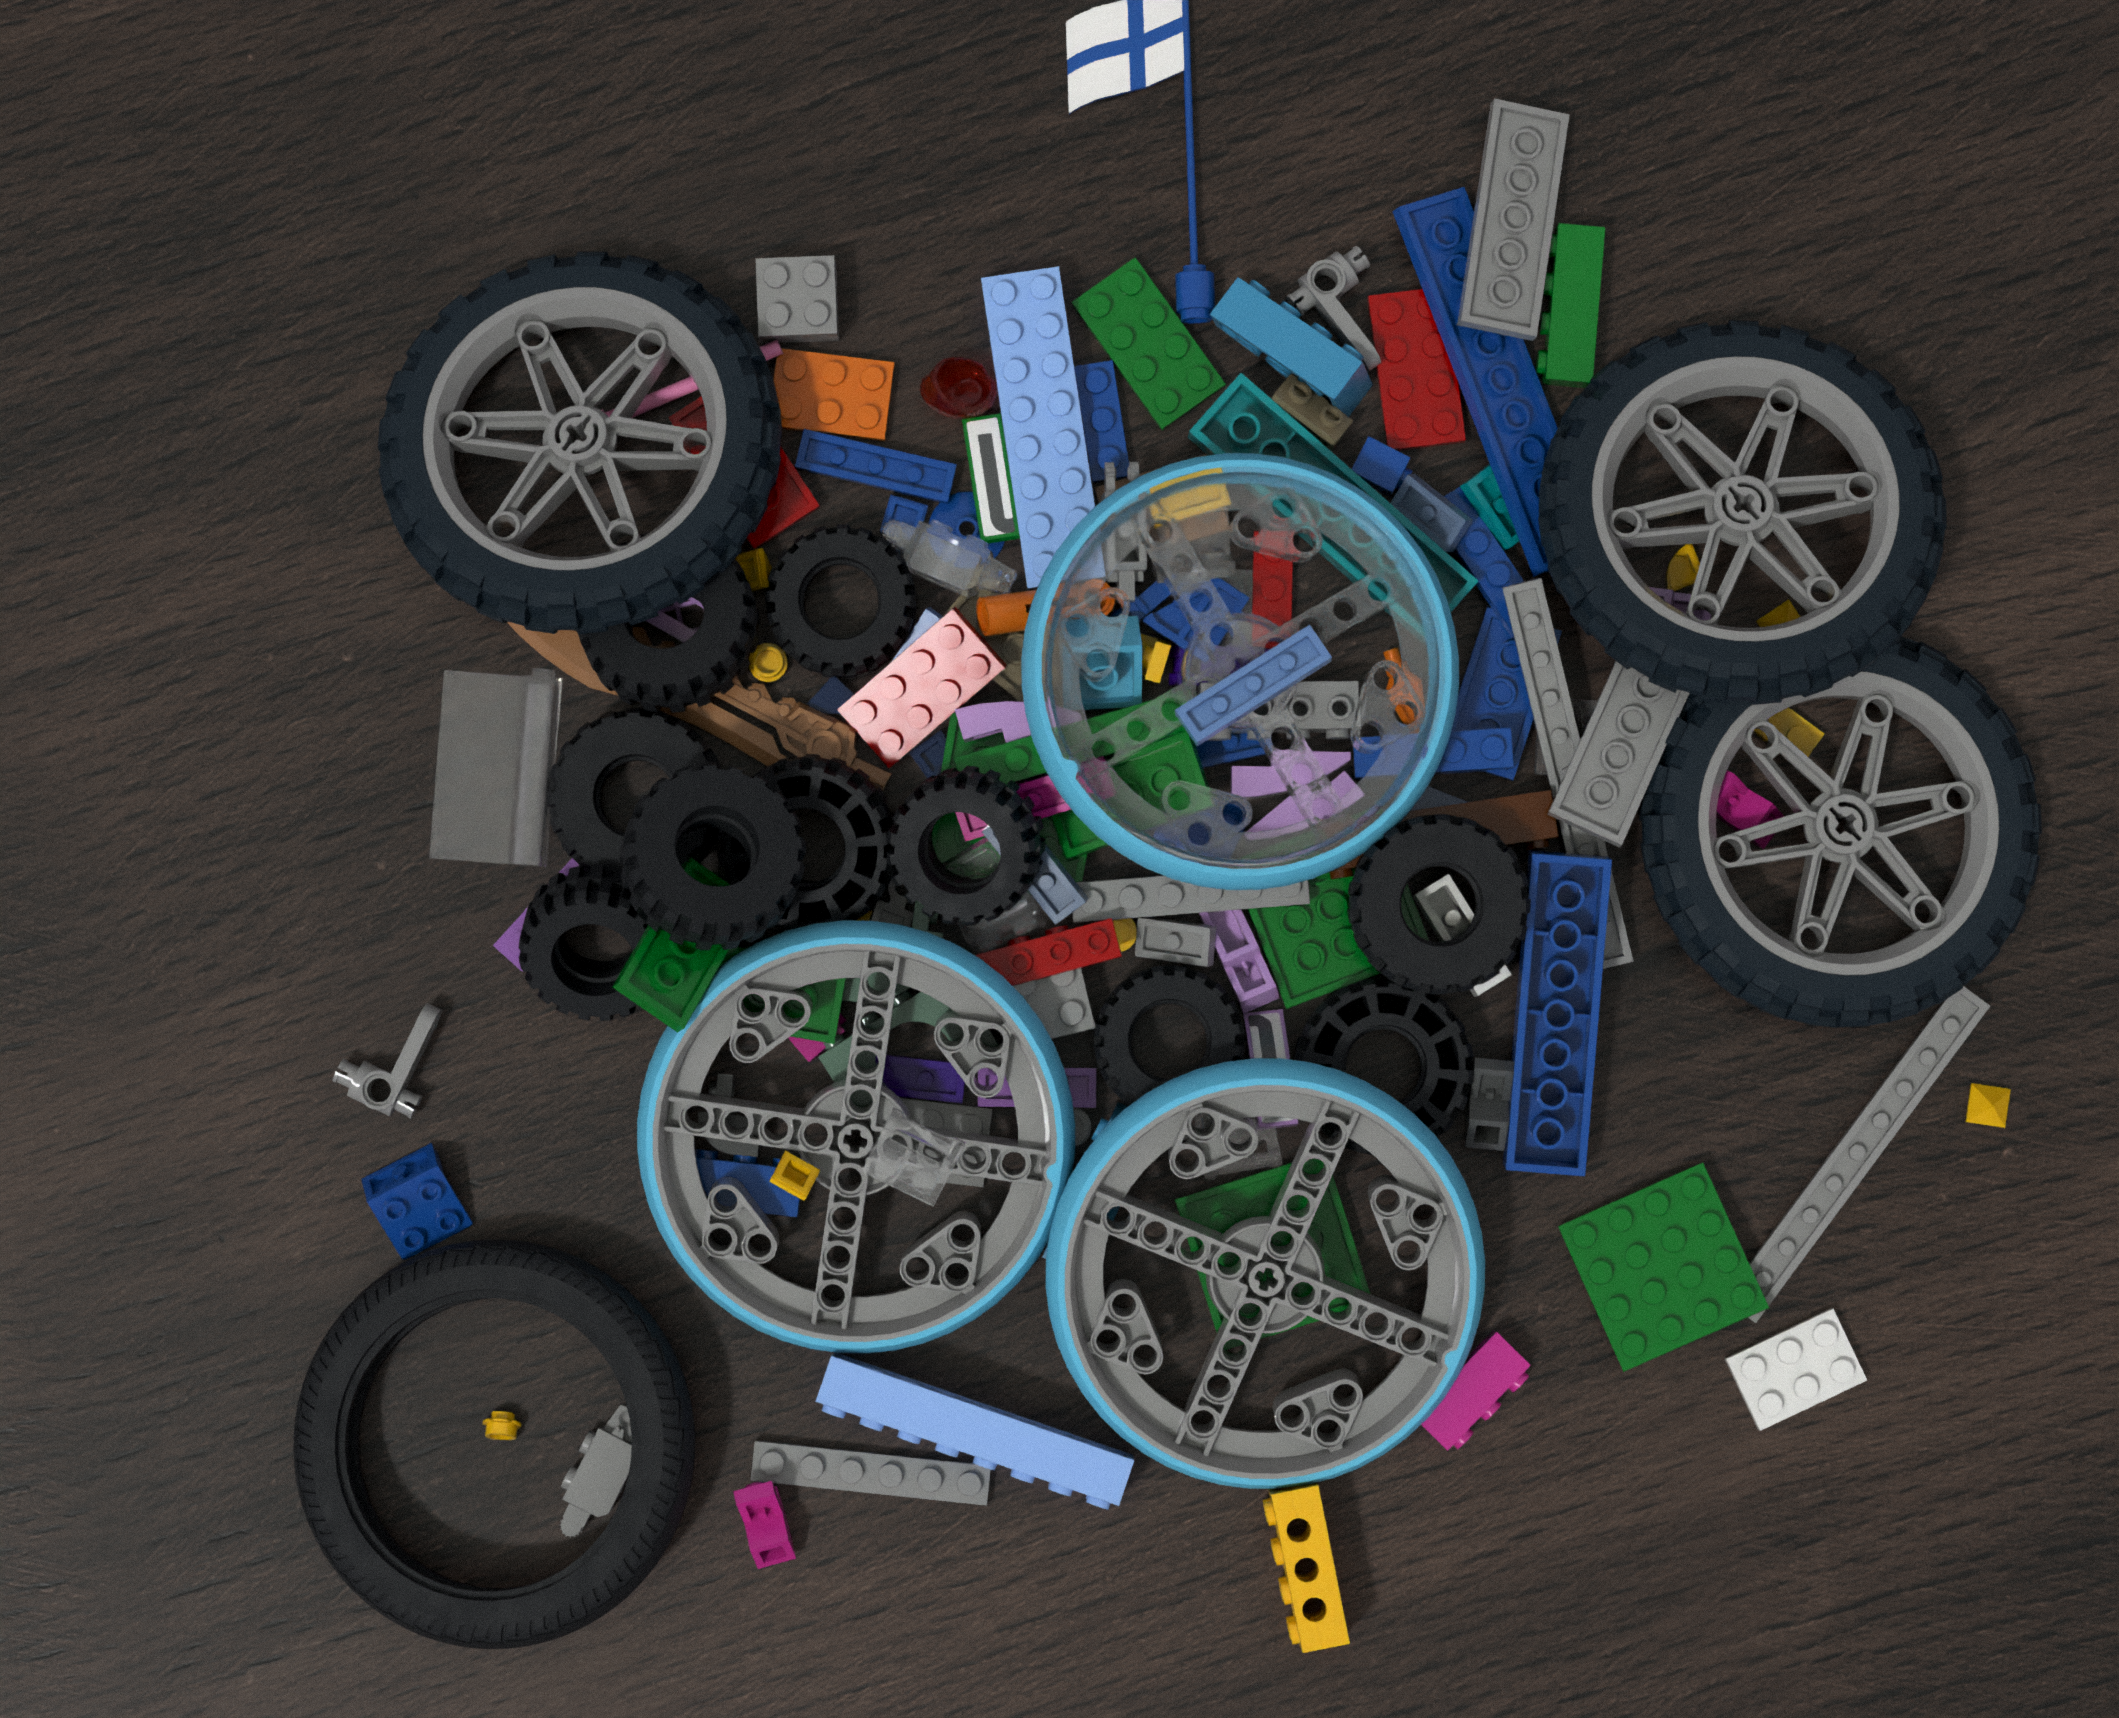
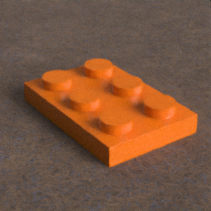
M781 348L783 354L776 358L774 384L781 409L782 429L795 431L807 429L829 435L885 442L895 367L894 362Z

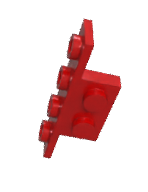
M1112 918L1069 929L1068 925L1051 928L1045 931L1046 936L1032 940L1030 936L1014 938L1007 941V947L975 955L1001 974L1012 986L1122 957Z

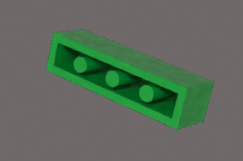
M1558 223L1554 234H1552L1549 257H1552L1551 273L1546 272L1543 296H1549L1548 311H1541L1539 334L1546 335L1545 350H1538L1536 373L1543 374L1542 385L1586 388L1593 377L1605 227Z

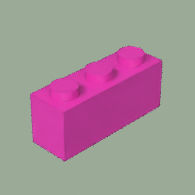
M1493 1330L1468 1355L1460 1374L1446 1397L1421 1425L1447 1451L1452 1446L1459 1449L1473 1435L1474 1432L1470 1427L1480 1417L1486 1421L1499 1409L1501 1403L1498 1399L1507 1389L1512 1393L1515 1392L1528 1379L1529 1375L1525 1371L1531 1365L1498 1332Z

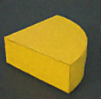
M1686 544L1671 558L1665 575L1666 589L1675 592L1695 583L1700 562L1692 544Z

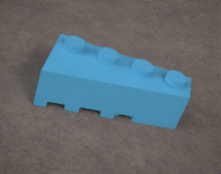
M1237 277L1210 313L1215 325L1254 355L1259 357L1262 352L1268 355L1265 360L1274 370L1285 378L1290 374H1294L1298 377V381L1307 384L1318 396H1324L1333 406L1349 417L1373 386L1362 362L1363 355L1348 344H1344L1341 348L1331 341L1332 334L1321 325L1314 322L1309 326L1300 320L1301 313L1287 302L1282 301L1278 305L1268 298L1270 292L1258 282L1251 280L1248 284Z

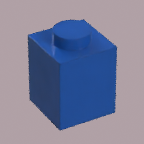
M1369 436L1352 467V470L1373 489L1389 497L1395 488L1399 490L1407 475L1413 471L1406 467L1410 457Z

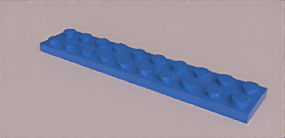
M1465 187L1400 206L1392 212L1533 577L1549 572L1547 568L1548 561L1544 547L1541 546L1538 522L1539 490L1543 465L1549 445L1558 428L1524 340L1457 325L1474 210Z

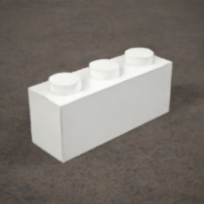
M1449 874L1412 896L1440 942L1458 937L1468 928L1474 917V913ZM1504 965L1495 977L1474 986L1470 991L1474 997L1479 996L1512 974L1507 966Z

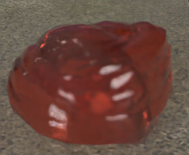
M964 357L942 359L920 383V394L931 409L941 415L961 420L983 414L992 407L998 393L995 381L988 376L983 365L975 360Z

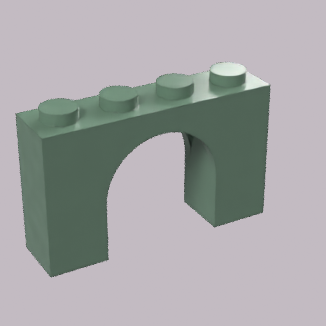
M906 990L895 997L890 1030L907 1022H924L935 1027L937 1020L942 1014L953 1012V1010L923 992L918 991L911 995L909 990ZM875 1011L862 1018L863 1024L872 1030L879 1029L884 1025L882 1015L878 1017ZM948 1023L941 1029V1032L949 1041H957L964 1034L962 1028L955 1023ZM991 1029L985 1030L981 1034V1040L986 1046L996 1047L1000 1045ZM843 1034L836 1035L834 1044L823 1043L826 1047L825 1051L818 1056L834 1083L846 1080L852 1034L846 1038ZM862 1051L856 1056L858 1064L863 1068L869 1069L877 1065L875 1062L876 1054L871 1051ZM857 1090L851 1094L852 1102L858 1107H867L873 1102V1098L868 1091Z

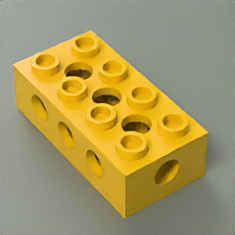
M1318 1484L1268 1489L1270 1498L1262 1499L1268 1525H1275L1277 1537L1270 1538L1276 1565H1283L1285 1576L1279 1577L1278 1582L1284 1605L1291 1604L1293 1615L1286 1617L1292 1645L1299 1644L1302 1653L1350 1644ZM1301 1518L1306 1520L1307 1526L1302 1534L1294 1536L1287 1533V1526L1293 1519ZM1303 1558L1313 1559L1314 1567L1311 1572L1304 1575L1295 1572V1565L1299 1560ZM1308 1599H1321L1322 1606L1317 1612L1309 1614L1302 1610L1304 1603Z

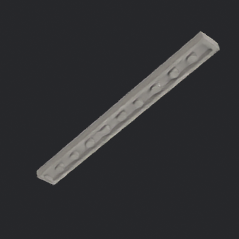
M1537 578L1504 586L1502 590L1554 800L1579 744L1580 737L1542 579ZM1558 820L1566 853L1608 856L1604 840ZM1612 870L1603 969L1634 962Z
M1963 986V989L1941 1002L1750 1260L1749 1264L1768 1306L1990 1008V1005ZM1765 1310L1748 1317V1319L1757 1323Z

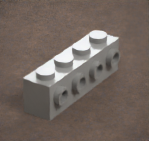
M1358 681L1298 682L1208 740L1226 741L1231 740V734L1247 733V740H1270L1271 733H1286L1288 740L1310 739V733H1326V739L1332 740L1349 739V732H1356L1359 729ZM1218 682L1200 683L1197 687L1198 695Z

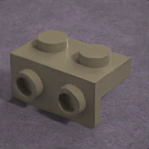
M1293 374L1288 376L1272 396V400L1331 452L1353 423L1351 418L1322 396H1318L1307 384L1298 381V378Z

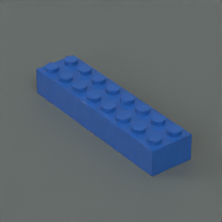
M1529 850L1527 866L1528 886L1526 887L1528 899H1531V909L1527 915L1525 927L1528 928L1524 940H1521L1511 1058V1061H1514V1073L1509 1099V1127L1503 1153V1166L1505 1170L1585 1176L1612 867V859L1608 856Z

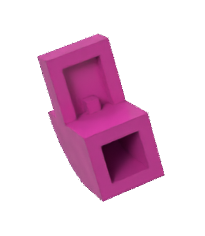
M1726 771L1718 797L1716 817L1735 831H1741L1785 817L1773 803L1749 790L1734 773ZM1775 833L1751 840V842L1764 850Z
M772 1481L765 1483L754 1482L748 1484L743 1489L733 1491L736 1506L745 1525L750 1552L757 1568L760 1569L796 1559L789 1525L777 1486H774Z

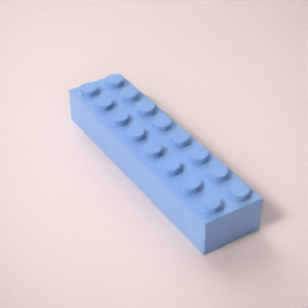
M1059 266L981 278L1027 590L1038 588L1041 578L1057 549L1073 528L1095 507ZM1099 532L1085 545L1072 562L1059 586L1084 583L1092 579L1105 582L1106 576Z
M835 1352L831 1355L815 1401L823 1404L821 1411L839 1418H844L846 1413L861 1417L860 1425L877 1431H882L884 1425L899 1430L897 1437L915 1444H920L922 1438L937 1443L935 1450L943 1454L958 1457L960 1451L974 1456L972 1463L994 1471L997 1464L1012 1469L1011 1477L1032 1484L1035 1477L1049 1482L1048 1489L1071 1497L1074 1490L1087 1495V1503L1109 1510L1110 1504L1120 1505L1134 1463L1133 1454Z

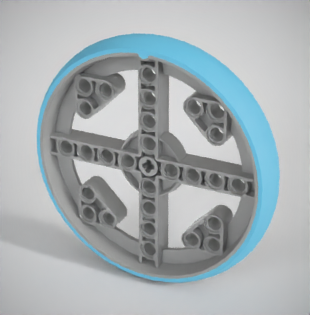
M842 920L816 923L787 930L754 944L736 954L718 968L685 1028L677 1033L667 1026L659 1039L648 1065L641 1090L637 1118V1151L644 1191L658 1230L674 1258L710 1299L732 1316L754 1329L784 1342L814 1350L868 1354L916 1346L947 1335L989 1310L1021 1281L1037 1261L1049 1241L1050 1229L1057 1204L1073 1172L1075 1119L1066 1073L1052 1039L1024 997L1001 974L972 953L931 933L892 923ZM874 972L884 973L888 976L890 985L881 991L874 990L868 983V977ZM860 978L846 1080L832 1083L820 1090L811 1098L805 1108L701 1093L709 1068L729 1037L730 1051L734 1058L743 1063L757 1061L808 1022L813 1009L812 1000L809 994L798 988L825 980ZM897 984L908 986L930 995L953 1010V1012L942 1014L937 1020L934 1029V1040L938 1048L976 1096L991 1098L997 1095L1002 1089L1004 1077H1006L1016 1109L1018 1140L914 1125L912 1116L905 1103L892 1090L882 1085ZM749 994L761 996L765 1002V1008L759 1012L749 1011L744 1005V997ZM788 1000H797L803 1004L805 1013L801 1017L791 1018L785 1014L783 1004ZM869 1011L878 1012L884 1019V1025L876 1030L869 1029L863 1024L862 1016ZM948 1023L958 1024L964 1034L957 1041L946 1040L941 1033L943 1026ZM996 1029L1002 1034L1003 1041L996 1047H989L982 1042L981 1034L985 1030ZM744 1033H751L758 1038L759 1047L754 1051L743 1050L738 1043V1037ZM862 1051H871L877 1055L879 1063L873 1068L866 1069L858 1064L856 1056ZM982 1068L992 1069L998 1077L997 1081L990 1086H983L976 1081V1072ZM857 1090L868 1091L873 1098V1102L867 1107H858L852 1102L851 1094ZM692 1106H701L707 1110L709 1119L703 1123L693 1122L689 1118L687 1110ZM739 1111L746 1115L748 1125L742 1129L733 1128L727 1121V1115L731 1112ZM773 1117L782 1118L787 1123L788 1130L781 1135L773 1134L768 1130L766 1122ZM812 1123L822 1124L826 1128L828 1135L822 1140H813L807 1135L806 1127ZM856 1129L861 1131L860 1135L862 1138L867 1139V1141L861 1140L860 1145L857 1146L852 1145V1138L845 1136V1134L851 1135L852 1130ZM890 1135H900L905 1139L907 1146L900 1152H893L886 1147L885 1139ZM695 1136L796 1150L799 1152L802 1160L820 1169L816 1181L829 1189L830 1193L816 1290L786 1280L761 1265L770 1261L775 1256L779 1244V1233L738 1179L733 1177L718 1179L712 1185L707 1198L697 1166ZM933 1140L942 1142L946 1147V1153L939 1158L930 1157L924 1150V1146L928 1142ZM971 1146H977L984 1150L986 1157L982 1162L973 1164L965 1159L964 1151ZM1010 1152L1020 1153L1025 1159V1164L1019 1169H1010L1003 1162L1005 1155ZM908 1167L1011 1182L1009 1192L1000 1212L982 1238L979 1219L973 1213L959 1211L914 1242L903 1252L900 1262V1275L911 1287L884 1294L852 1295L866 1195L880 1192L891 1186L903 1175ZM846 1168H854L860 1173L862 1179L855 1185H848L841 1180L840 1172ZM728 1189L736 1195L737 1202L732 1206H723L718 1202L716 1193L720 1190ZM840 1207H848L854 1211L856 1219L851 1223L844 1224L835 1218L834 1212ZM959 1224H966L973 1229L974 1236L967 1241H961L954 1237L952 1230ZM717 1228L725 1229L730 1233L732 1241L726 1245L716 1244L711 1238V1232ZM756 1234L766 1235L771 1242V1247L765 1251L756 1250L752 1247L750 1238ZM834 1246H843L849 1251L850 1258L844 1262H836L830 1257L828 1251ZM914 1257H921L928 1262L929 1268L924 1273L916 1274L908 1268L907 1262ZM953 1263H961L967 1267L969 1273L962 1279H954L948 1275L946 1269ZM830 1284H835L843 1289L845 1295L840 1300L832 1301L825 1297L823 1289Z
M1252 1058L1228 1061L1199 1068L1165 1082L1125 1108L1101 1131L1085 1151L1069 1177L1057 1204L1050 1229L1046 1255V1294L1055 1339L1070 1374L1084 1397L1099 1416L1120 1437L1143 1454L1168 1468L1211 1483L1248 1489H1280L1333 1479L1379 1458L1410 1436L1428 1419L1446 1397L1460 1374L1473 1345L1480 1321L1485 1291V1254L1476 1207L1463 1176L1451 1155L1435 1134L1413 1112L1396 1099L1362 1079L1319 1064L1282 1058ZM1198 1113H1208L1213 1117L1212 1124L1205 1129L1196 1128L1191 1122ZM1251 1117H1284L1310 1122L1269 1216H1256L1242 1220L1230 1227L1226 1232L1220 1233L1127 1194L1143 1171L1166 1150H1168L1170 1168L1173 1173L1179 1178L1192 1179L1246 1158L1256 1150L1258 1135L1256 1126L1252 1119H1250ZM1328 1122L1336 1123L1340 1126V1130L1333 1138H1323L1318 1134L1323 1124ZM1244 1128L1250 1132L1249 1139L1243 1144L1231 1142L1228 1137L1234 1129ZM1348 1139L1358 1143L1374 1155L1393 1175H1381L1373 1179L1369 1184L1367 1193L1372 1211L1396 1266L1404 1270H1414L1420 1267L1427 1258V1289L1421 1315L1325 1276V1265L1321 1251L1314 1239L1307 1233ZM1184 1149H1190L1196 1152L1198 1156L1192 1164L1183 1165L1177 1162L1176 1155ZM1309 1159H1319L1324 1163L1322 1170L1317 1174H1307L1302 1169L1305 1162ZM1391 1189L1397 1192V1198L1391 1204H1380L1376 1201L1379 1192ZM1294 1195H1303L1308 1199L1307 1205L1301 1210H1291L1286 1205L1287 1201ZM1427 1204L1434 1207L1433 1214L1427 1219L1420 1220L1413 1216L1414 1210L1420 1205ZM1113 1207H1124L1129 1212L1128 1217L1120 1222L1112 1221L1107 1216V1213ZM1156 1221L1164 1224L1166 1230L1160 1236L1152 1237L1144 1231L1147 1224ZM1279 1231H1286L1292 1235L1291 1241L1285 1246L1274 1245L1271 1242V1237ZM1109 1234L1206 1274V1284L1210 1298L1224 1318L1184 1409L1174 1405L1158 1393L1140 1375L1151 1374L1159 1369L1163 1361L1161 1339L1139 1287L1131 1280L1118 1279L1109 1285L1104 1294L1103 1263ZM1188 1237H1197L1203 1242L1201 1248L1195 1252L1185 1251L1181 1244ZM1411 1240L1418 1244L1417 1250L1411 1255L1405 1256L1397 1252L1398 1246L1404 1241ZM1225 1252H1234L1240 1257L1237 1264L1231 1267L1222 1266L1219 1264L1218 1259ZM1265 1268L1272 1269L1273 1278L1267 1276L1266 1281L1259 1280L1258 1271L1264 1273ZM1300 1282L1309 1283L1313 1287L1311 1293L1305 1297L1295 1296L1292 1293V1289ZM1119 1294H1129L1134 1298V1303L1130 1307L1123 1309L1115 1306L1113 1300ZM1342 1297L1349 1300V1306L1344 1311L1334 1312L1328 1308L1329 1303L1335 1298ZM1247 1303H1254L1260 1307L1259 1313L1251 1318L1243 1317L1240 1315L1239 1310ZM1379 1312L1386 1316L1384 1323L1378 1327H1371L1365 1323L1368 1315ZM1307 1316H1310L1403 1354L1387 1377L1365 1397L1362 1394L1359 1378L1354 1372L1344 1368L1336 1369L1277 1394L1272 1407L1275 1423L1280 1430H1246L1222 1425L1262 1333H1276L1287 1330L1300 1323ZM1415 1327L1423 1331L1421 1337L1414 1342H1407L1402 1339V1334L1408 1328ZM1109 1329L1115 1331L1119 1337L1112 1344H1104L1097 1338L1099 1333ZM1230 1339H1239L1245 1344L1238 1353H1228L1224 1350L1223 1346ZM1140 1345H1150L1155 1349L1154 1355L1148 1359L1138 1358L1134 1354V1351ZM1214 1375H1224L1229 1380L1227 1385L1220 1389H1214L1207 1384ZM1341 1384H1349L1354 1387L1353 1393L1346 1398H1339L1333 1394L1335 1388ZM1288 1405H1297L1302 1409L1299 1416L1292 1419L1282 1416L1281 1411ZM1202 1410L1208 1411L1213 1415L1211 1421L1206 1424H1197L1192 1420L1193 1415ZM1324 1420H1334L1338 1423V1427L1332 1433H1322L1317 1429Z

